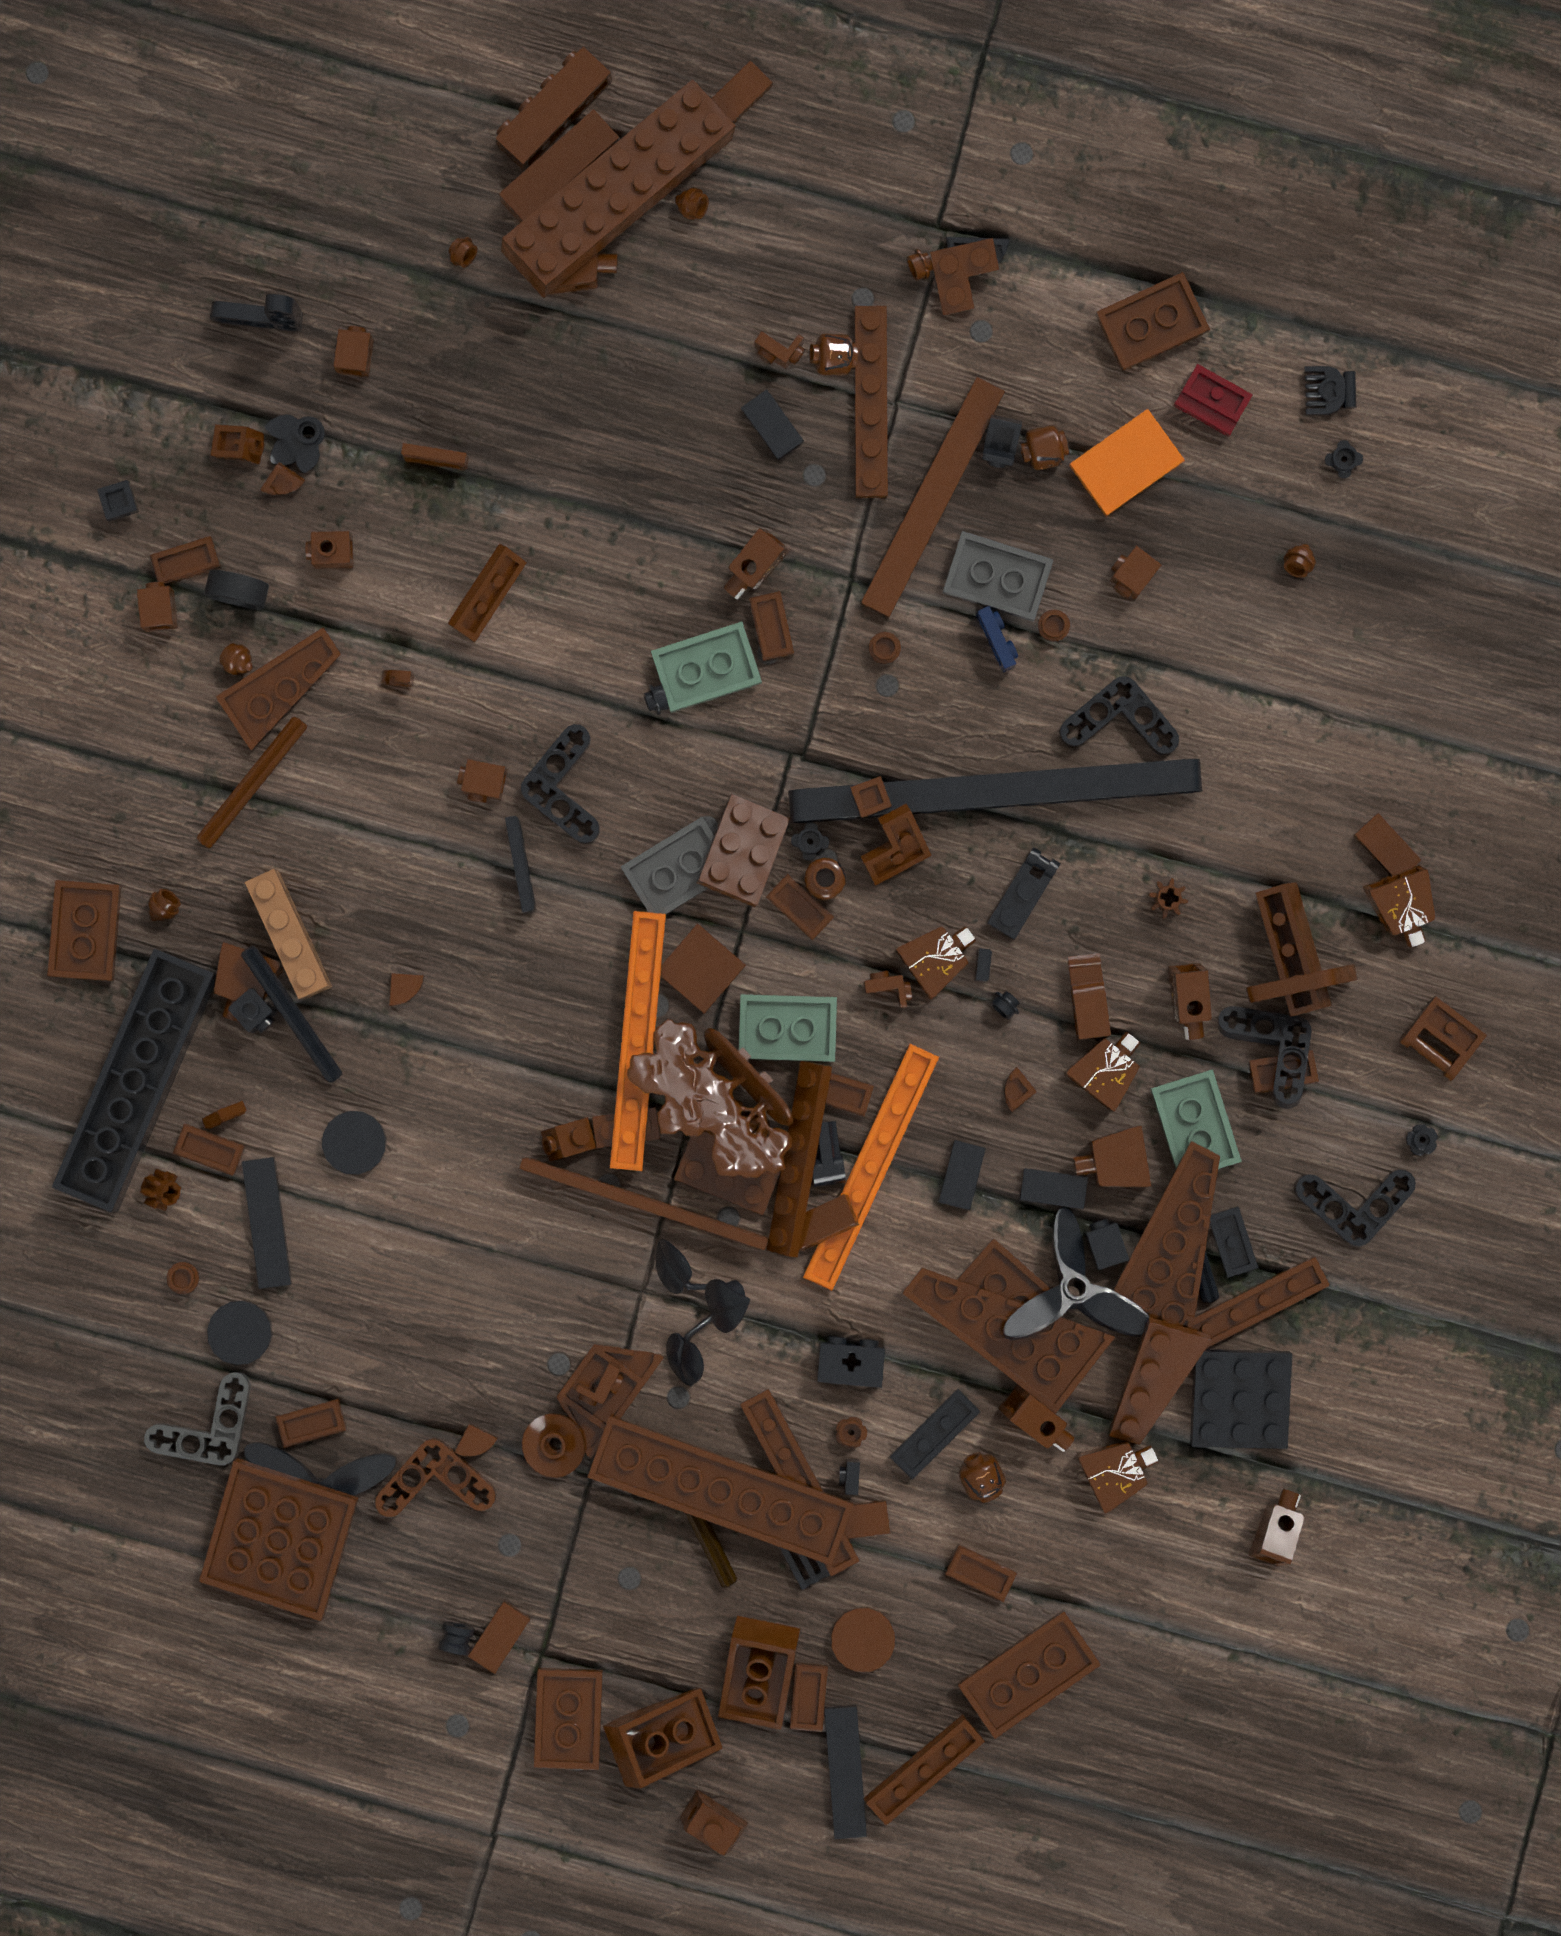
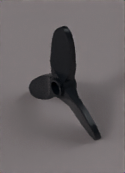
M1067 1207L1060 1208L1054 1217L1052 1230L1053 1254L1059 1284L1032 1298L1014 1312L1003 1327L1004 1338L1019 1340L1036 1334L1056 1322L1068 1309H1078L1095 1323L1112 1331L1128 1336L1141 1337L1149 1315L1134 1302L1119 1293L1105 1287L1090 1284L1089 1280L1085 1277L1084 1245L1078 1222L1070 1209ZM1067 1286L1077 1288L1080 1296L1070 1294Z
M253 1442L244 1448V1454L248 1462L353 1496L383 1480L393 1471L397 1462L396 1456L390 1453H376L351 1461L324 1479L316 1478L302 1462L270 1444Z

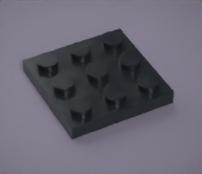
M1205 1349L1193 1367L1190 1445L1192 1447L1288 1449L1292 1353L1290 1351Z

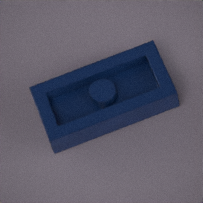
M990 606L977 611L976 617L1002 672L1013 669L1016 666L1014 659L1018 658V653L1011 640L1006 642L1001 630L1005 629L1000 614L998 611L992 613Z

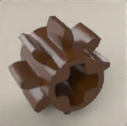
M1173 878L1168 881V885L1165 887L1160 881H1157L1155 885L1158 891L1156 893H1148L1147 895L1153 898L1155 902L1150 910L1153 911L1157 908L1162 910L1161 915L1163 919L1167 917L1168 911L1171 910L1176 916L1180 915L1178 906L1188 903V900L1182 899L1181 892L1186 887L1183 886L1179 889L1174 887ZM1169 890L1171 891V897L1176 898V901L1166 907L1165 900L1160 899V895L1167 893Z
M155 1169L154 1174L145 1176L140 1193L147 1197L144 1204L154 1209L158 1208L166 1211L167 1206L177 1203L181 1186L175 1183L178 1176L159 1169Z

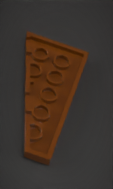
M1190 1141L1113 1291L1128 1298L1142 1308L1150 1318L1192 1330L1220 1155L1193 1141Z
M921 1267L902 1292L1055 1414L1115 1338L1113 1335L1060 1317L1049 1327L1029 1337L1019 1340L1006 1339L1003 1336V1327L1011 1315L1023 1303Z

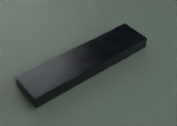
M275 1157L242 1161L258 1287L263 1289L291 1285L292 1278Z
M857 1705L825 1707L834 1839L867 1837Z

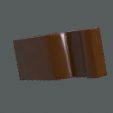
M1100 953L1067 957L1077 1040L1111 1036Z

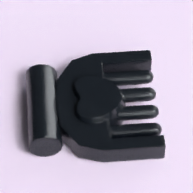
M1330 366L1304 367V373H1324V375L1305 376L1306 381L1324 380L1320 384L1305 385L1306 389H1318V392H1307L1305 394L1306 398H1322L1324 401H1307L1305 405L1307 407L1325 406V408L1306 409L1305 415L1333 414L1340 409L1343 402L1344 409L1357 408L1355 371H1345L1342 376L1337 368Z

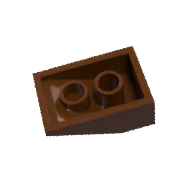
M737 1616L731 1638L718 1717L779 1730L782 1729L801 1628Z
M701 1688L690 1690L630 1712L603 1725L626 1787L641 1789L723 1749Z

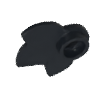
M285 414L273 418L265 425V429L278 439L271 452L270 462L277 465L280 462L287 466L296 462L303 473L310 471L316 466L320 458L319 445L325 437L324 426L317 418L307 416L297 419L292 415ZM308 428H313L315 430L314 436L309 439L305 438L304 431Z

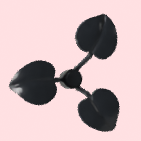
M662 1238L658 1242L656 1252V1268L662 1284L674 1294L681 1293L684 1287L687 1290H705L708 1310L711 1311V1314L687 1332L684 1338L675 1332L669 1336L667 1341L666 1354L673 1372L684 1384L692 1387L700 1381L704 1371L702 1355L697 1346L690 1342L692 1336L711 1321L723 1333L733 1331L743 1319L750 1303V1298L745 1296L744 1288L737 1280L725 1283L720 1279H713L707 1284L690 1283L692 1270L687 1259L673 1244Z

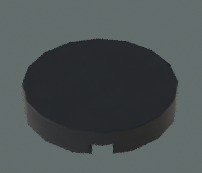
M347 1111L337 1115L328 1123L323 1133L322 1149L326 1160L333 1168L345 1174L358 1175L371 1171L381 1162L386 1151L387 1137L383 1126L374 1116L362 1111Z
M245 1300L231 1301L218 1308L211 1317L207 1328L208 1343L214 1354L224 1362L234 1365L249 1364L262 1357L268 1349L273 1336L272 1323L267 1313L256 1304Z

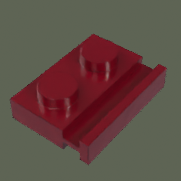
M1197 364L1176 400L1174 407L1229 437L1253 394Z

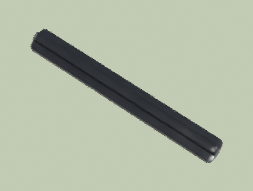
M253 945L245 949L241 953V957L324 1078L329 1083L337 1080L342 1075L341 1069L258 948Z

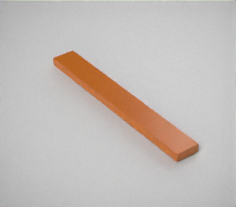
M633 912L610 1168L643 1170L650 1093H644L632 1083L627 1076V1072L630 1068L632 1055L642 1053L653 1054L654 1051L653 1032L656 1029L666 914Z
M909 1044L841 1195H848L859 1225L819 1243L803 1278L831 1291L833 1290L939 1059L938 1056Z

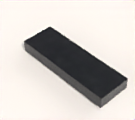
M516 815L505 817L522 912L524 914L533 913L537 909L521 822Z
M957 1388L889 1457L913 1480L981 1411Z

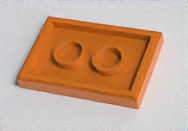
M1146 409L1071 462L1069 466L1107 517L1178 467L1185 460L1149 409Z

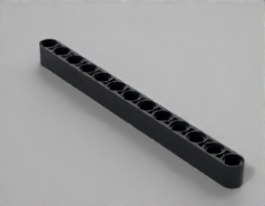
M1181 759L883 782L892 807L864 818L882 817L904 804H907L912 814L915 815L1196 793L1203 791L1200 759ZM855 785L789 790L790 822L809 823L863 819L859 814L850 787Z

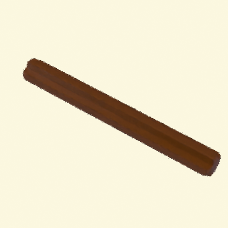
M294 716L290 719L200 831L196 839L202 845L211 848L305 732L307 725L298 717Z

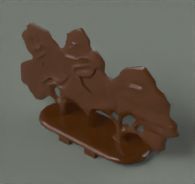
M667 1019L653 1032L657 1053L632 1055L627 1076L644 1093L665 1096V1104L657 1112L661 1134H676L678 1131H682L687 1136L698 1137L705 1130L711 1131L714 1134L711 1156L716 1171L721 1176L735 1177L741 1175L745 1178H758L765 1171L776 1174L780 1170H785L783 1156L792 1147V1137L781 1128L769 1127L766 1113L773 1120L785 1126L793 1123V1116L785 1101L771 1087L773 1079L766 1071L759 1074L749 1063L751 1055L743 1047L738 1051L715 1029L708 1028L704 1032V1039L710 1050L708 1052L701 1051L698 1047L696 1029L692 1024L684 1022L675 1023L672 1019ZM698 1056L704 1058L700 1063H694V1058ZM716 1059L734 1077L732 1080L715 1074L712 1069ZM740 1084L758 1104L754 1108L739 1105L734 1100L733 1089ZM743 1111L751 1112L748 1117L741 1115ZM755 1115L759 1116L756 1121L760 1123L757 1134H753L749 1130L750 1121ZM765 1128L769 1131V1136L766 1138L762 1136Z

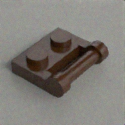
M1434 996L1399 1042L1406 1048L1412 1047L1442 1070L1444 1077L1452 1081L1487 1035L1438 997ZM1423 1029L1456 1053L1457 1057L1454 1061L1451 1062L1418 1037Z

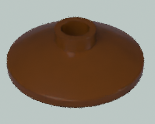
M550 1413L537 1417L527 1426L522 1438V1450L527 1463L533 1470L546 1477L558 1478L572 1473L580 1465L585 1454V1440L580 1428L574 1421L564 1415ZM553 1438H558L561 1441V1448H556L552 1444Z

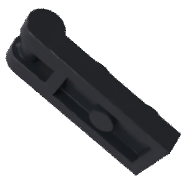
M1035 847L1028 854L987 922L988 925L1013 940L1016 939L1061 864L1053 858L1050 861L1040 855L1042 851ZM1033 865L1044 871L1040 879L1029 874Z

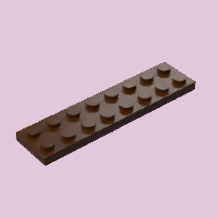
M612 1415L608 1418L587 1477L831 1566L854 1505L853 1502Z

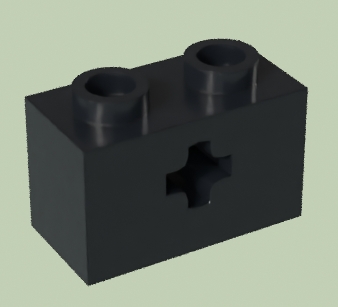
M828 1336L827 1342L820 1341L817 1382L882 1388L885 1347L879 1346L878 1340L860 1339L859 1344H847V1338ZM849 1353H855L856 1359L861 1361L860 1364H855L854 1368L850 1370L847 1364L842 1362V1358H848Z

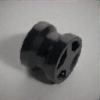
M443 1622L444 1637L439 1641L438 1649L458 1655H469L471 1649L469 1639L474 1635L475 1628L457 1622Z

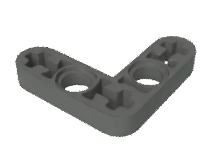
M232 1372L221 1380L211 1432L158 1423L146 1431L144 1436L146 1447L156 1454L209 1464L226 1465L231 1463L239 1452L251 1390L249 1378L244 1373ZM235 1378H238L239 1384L244 1386V1389L238 1391L235 1397V1402H242L241 1407L233 1403L223 1404L224 1398L226 1400L231 1399L232 1389L227 1388V1383L233 1382ZM231 1409L237 1413L238 1422L234 1427H226L222 1424L220 1416L224 1410ZM160 1429L163 1430L164 1437L174 1438L175 1432H179L180 1435L176 1441V1451L171 1449L174 1443L164 1442L160 1447L156 1446L157 1441L152 1439V1435L157 1434ZM193 1435L199 1439L200 1448L196 1453H188L184 1450L183 1440L186 1436ZM207 1438L212 1439L209 1444L210 1446L217 1447L223 1441L226 1442V1447L231 1449V1454H227L224 1459H221L218 1451L209 1450L208 1457L203 1456L207 1447Z

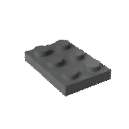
M962 531L943 594L984 607L990 606L991 609L1034 622L1053 559Z
M700 817L621 866V869L648 912L667 915L709 889L696 883L714 837L703 817Z

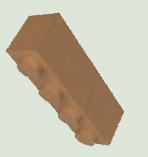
M272 869L246 881V887L298 999L306 1000L331 988L332 984L280 872Z

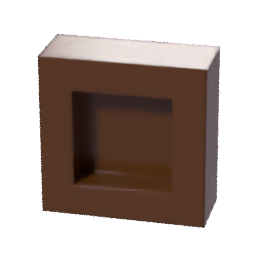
M881 776L850 787L861 818L892 807Z

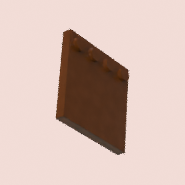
M236 1458L232 1464L199 1582L322 1621L326 1613L359 1497Z

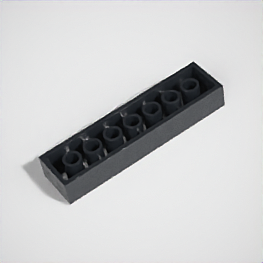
M153 949L52 1188L108 1212L119 1211L215 987L216 973L162 950Z

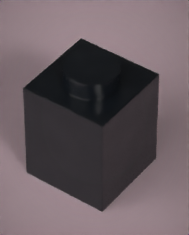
M1108 1218L1089 1224L1091 1230L1085 1231L1084 1234L1096 1269L1100 1270L1129 1260L1116 1222L1109 1223Z

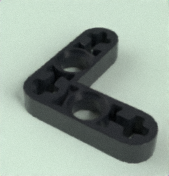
M267 294L265 306L213 301L210 319L227 324L285 331H301L303 312L294 298L279 294Z
M1126 676L1114 679L1065 720L1059 730L1060 739L1066 746L1078 747L1121 713L1156 754L1168 755L1179 744V735L1175 728L1137 683ZM1117 684H1120L1122 687L1129 685L1131 688L1128 692L1130 698L1120 697L1114 703L1119 708L1114 710L1111 702L1104 698L1103 695L1107 693L1108 697L1111 698L1118 691ZM1101 703L1106 706L1108 714L1104 720L1097 721L1091 717L1089 710L1093 704ZM1146 707L1152 712V721L1149 724L1142 725L1136 721L1134 714L1138 708ZM1083 713L1086 721L1094 729L1090 731L1087 725L1079 733L1080 740H1077L1075 737L1067 738L1066 735L1069 732L1067 726H1078L1083 721L1078 716ZM1158 720L1162 723L1157 728L1162 735L1169 733L1172 737L1169 741L1170 748L1165 745L1159 747L1156 744L1159 737L1154 731L1150 736L1145 732L1152 728Z
M573 724L560 734L524 778L521 784V792L529 803L576 841L582 844H589L594 842L600 834L598 821L557 788L588 750L591 743V737L587 729L581 725ZM571 732L573 734L582 732L584 744L582 746L577 744L573 746L570 753L575 754V756L570 760L565 752L557 748L560 744H563L565 749L571 742L568 737ZM559 755L565 760V767L561 772L552 773L548 770L547 761L551 756ZM539 781L543 782L541 789L547 795H550L551 790L556 792L548 800L545 808L540 806L545 801L538 794L532 797L528 795L531 791L528 787L530 782L535 784ZM558 800L566 801L570 807L568 815L563 818L555 817L551 811L553 803ZM576 810L581 812L576 817L584 824L588 821L593 823L591 825L593 831L591 836L587 834L582 837L578 836L580 829L574 823H571L570 828L565 826V823L573 818Z
M1237 1006L1224 1008L1218 1018V1029L1224 1037L1280 1046L1273 1086V1099L1279 1107L1284 1109L1296 1107L1300 1103L1303 1093L1312 1033L1310 1023L1300 1016L1291 1017L1288 1014ZM1230 1016L1237 1017L1236 1021L1241 1023L1236 1024L1235 1029L1228 1028L1229 1024L1225 1022L1229 1021ZM1247 1018H1252L1250 1032L1245 1031L1246 1025L1244 1024L1247 1023ZM1261 1020H1267L1272 1023L1274 1030L1268 1035H1263L1256 1030L1255 1025ZM1294 1026L1300 1027V1032L1305 1033L1300 1034L1298 1047L1291 1046L1293 1033L1289 1031H1293ZM1288 1055H1295L1300 1059L1301 1066L1295 1070L1287 1069L1283 1064V1059ZM1287 1078H1293L1291 1091L1296 1093L1292 1094L1290 1099H1285L1284 1093L1279 1092L1284 1091Z
M1400 1169L1393 1170L1387 1174L1356 1210L1316 1175L1305 1174L1300 1176L1294 1184V1192L1303 1204L1343 1240L1353 1246H1363L1370 1242L1412 1195L1416 1182L1410 1172ZM1405 1176L1407 1180L1404 1184L1407 1186V1189L1405 1191L1399 1189L1392 1195L1398 1199L1394 1204L1391 1198L1381 1193V1191L1385 1188L1387 1192H1390L1396 1185L1393 1181L1394 1177L1402 1178ZM1304 1181L1307 1183L1315 1181L1314 1189L1322 1196L1325 1190L1329 1193L1328 1196L1321 1200L1318 1208L1313 1205L1319 1201L1311 1194L1306 1196L1302 1194L1305 1190L1302 1186ZM1378 1198L1383 1199L1387 1203V1212L1381 1217H1375L1370 1211V1204ZM1330 1201H1337L1342 1207V1213L1337 1219L1332 1220L1325 1215V1206ZM1349 1212L1353 1217L1348 1220L1353 1225L1360 1226L1363 1224L1364 1226L1362 1233L1365 1236L1362 1239L1358 1237L1352 1239L1350 1236L1353 1232L1347 1225H1343L1342 1229H1339L1337 1226L1346 1220Z

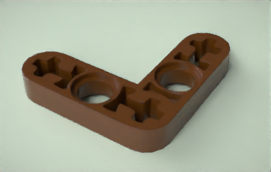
M1352 964L1246 987L1249 1003L1355 981L1358 978L1355 965Z
M431 1438L420 1445L379 1492L375 1505L378 1512L385 1517L398 1515L433 1475L476 1511H485L492 1507L497 1494L494 1486L461 1456L455 1454V1451L444 1441L438 1438ZM437 1445L441 1449L438 1453L441 1459L438 1461L434 1458L427 1464L426 1467L431 1469V1472L427 1474L424 1467L414 1462V1459L418 1457L419 1461L422 1462L428 1455V1451L425 1449L426 1446L433 1448ZM455 1465L463 1467L467 1474L465 1481L459 1484L453 1483L448 1476L449 1469ZM410 1468L416 1469L421 1475L420 1483L414 1487L406 1485L403 1481V1473ZM472 1476L478 1480L473 1484L476 1489L481 1491L486 1488L489 1491L487 1498L490 1501L488 1503L481 1501L479 1504L474 1501L476 1494L470 1488L467 1494L461 1490L469 1484ZM396 1481L403 1491L410 1493V1496L406 1498L404 1493H402L395 1502L398 1508L390 1507L387 1510L383 1506L386 1502L383 1496L390 1497L395 1493L398 1488L392 1486V1484Z

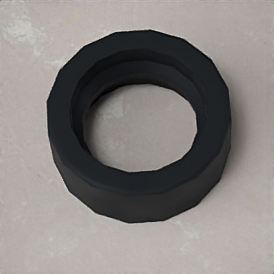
M213 569L209 571L204 595L223 603L261 610L265 606L269 585L262 580L250 576Z

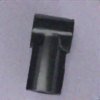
M836 1121L822 1123L813 1170L814 1187L846 1183L843 1154H840Z

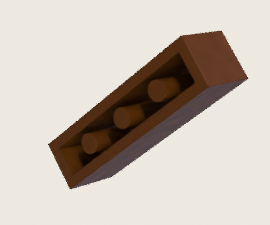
M584 46L578 52L572 51L562 63L563 68L556 75L550 74L540 86L542 90L534 98L528 97L518 109L520 113L512 121L506 120L496 132L498 135L495 138L497 146L523 171L541 157L612 83L611 72Z
M593 109L499 193L502 204L521 223L620 140L619 136Z
M1297 882L1282 884L1256 892L1280 980L1322 971ZM1327 987L1285 995L1291 1017L1332 1006Z

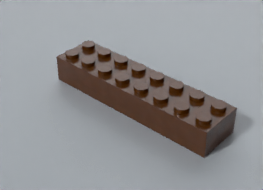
M692 79L502 238L501 252L538 293L545 298L595 254L600 252L727 145L733 138L736 125Z

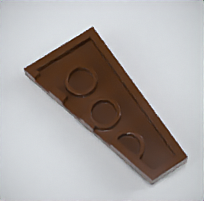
M323 627L217 695L216 699L250 750H252L333 664L341 653Z
M1149 1317L1112 1419L1109 1436L1140 1445L1212 1341L1211 1335Z

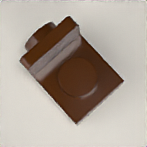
M215 424L211 449L212 457L244 460L252 464H260L264 451V433L247 426Z

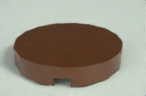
M871 1607L850 1609L844 1612L834 1624L831 1632L832 1649L837 1660L846 1668L856 1672H872L882 1667L891 1658L895 1647V1632L889 1619L879 1610Z

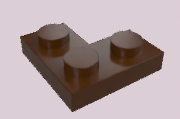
M993 238L930 252L943 315L975 309L968 277L999 270Z
M907 804L878 818L888 842L860 856L875 886L932 856Z

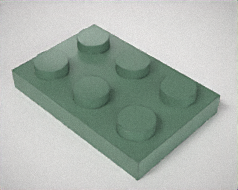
M743 622L651 651L671 713L762 684Z
M741 994L739 1050L743 1047L751 1055V1059L835 1062L837 997Z
M1213 1069L1150 1088L1175 1170L1190 1141L1220 1155L1218 1169L1242 1162Z

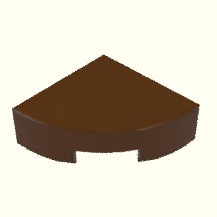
M278 462L260 490L270 495L288 494L296 491L305 482V479Z
M382 671L381 683L383 685L413 686L414 674L411 671Z
M392 973L389 1005H401L411 1000L422 988L425 976Z
M1017 1067L1009 1074L1004 1088L1005 1100L1011 1112L1037 1092Z
M243 1101L211 1113L202 1118L206 1129H212L225 1121L245 1114L247 1110Z
M469 1423L454 1453L461 1456L480 1455L489 1450L495 1444L498 1437Z

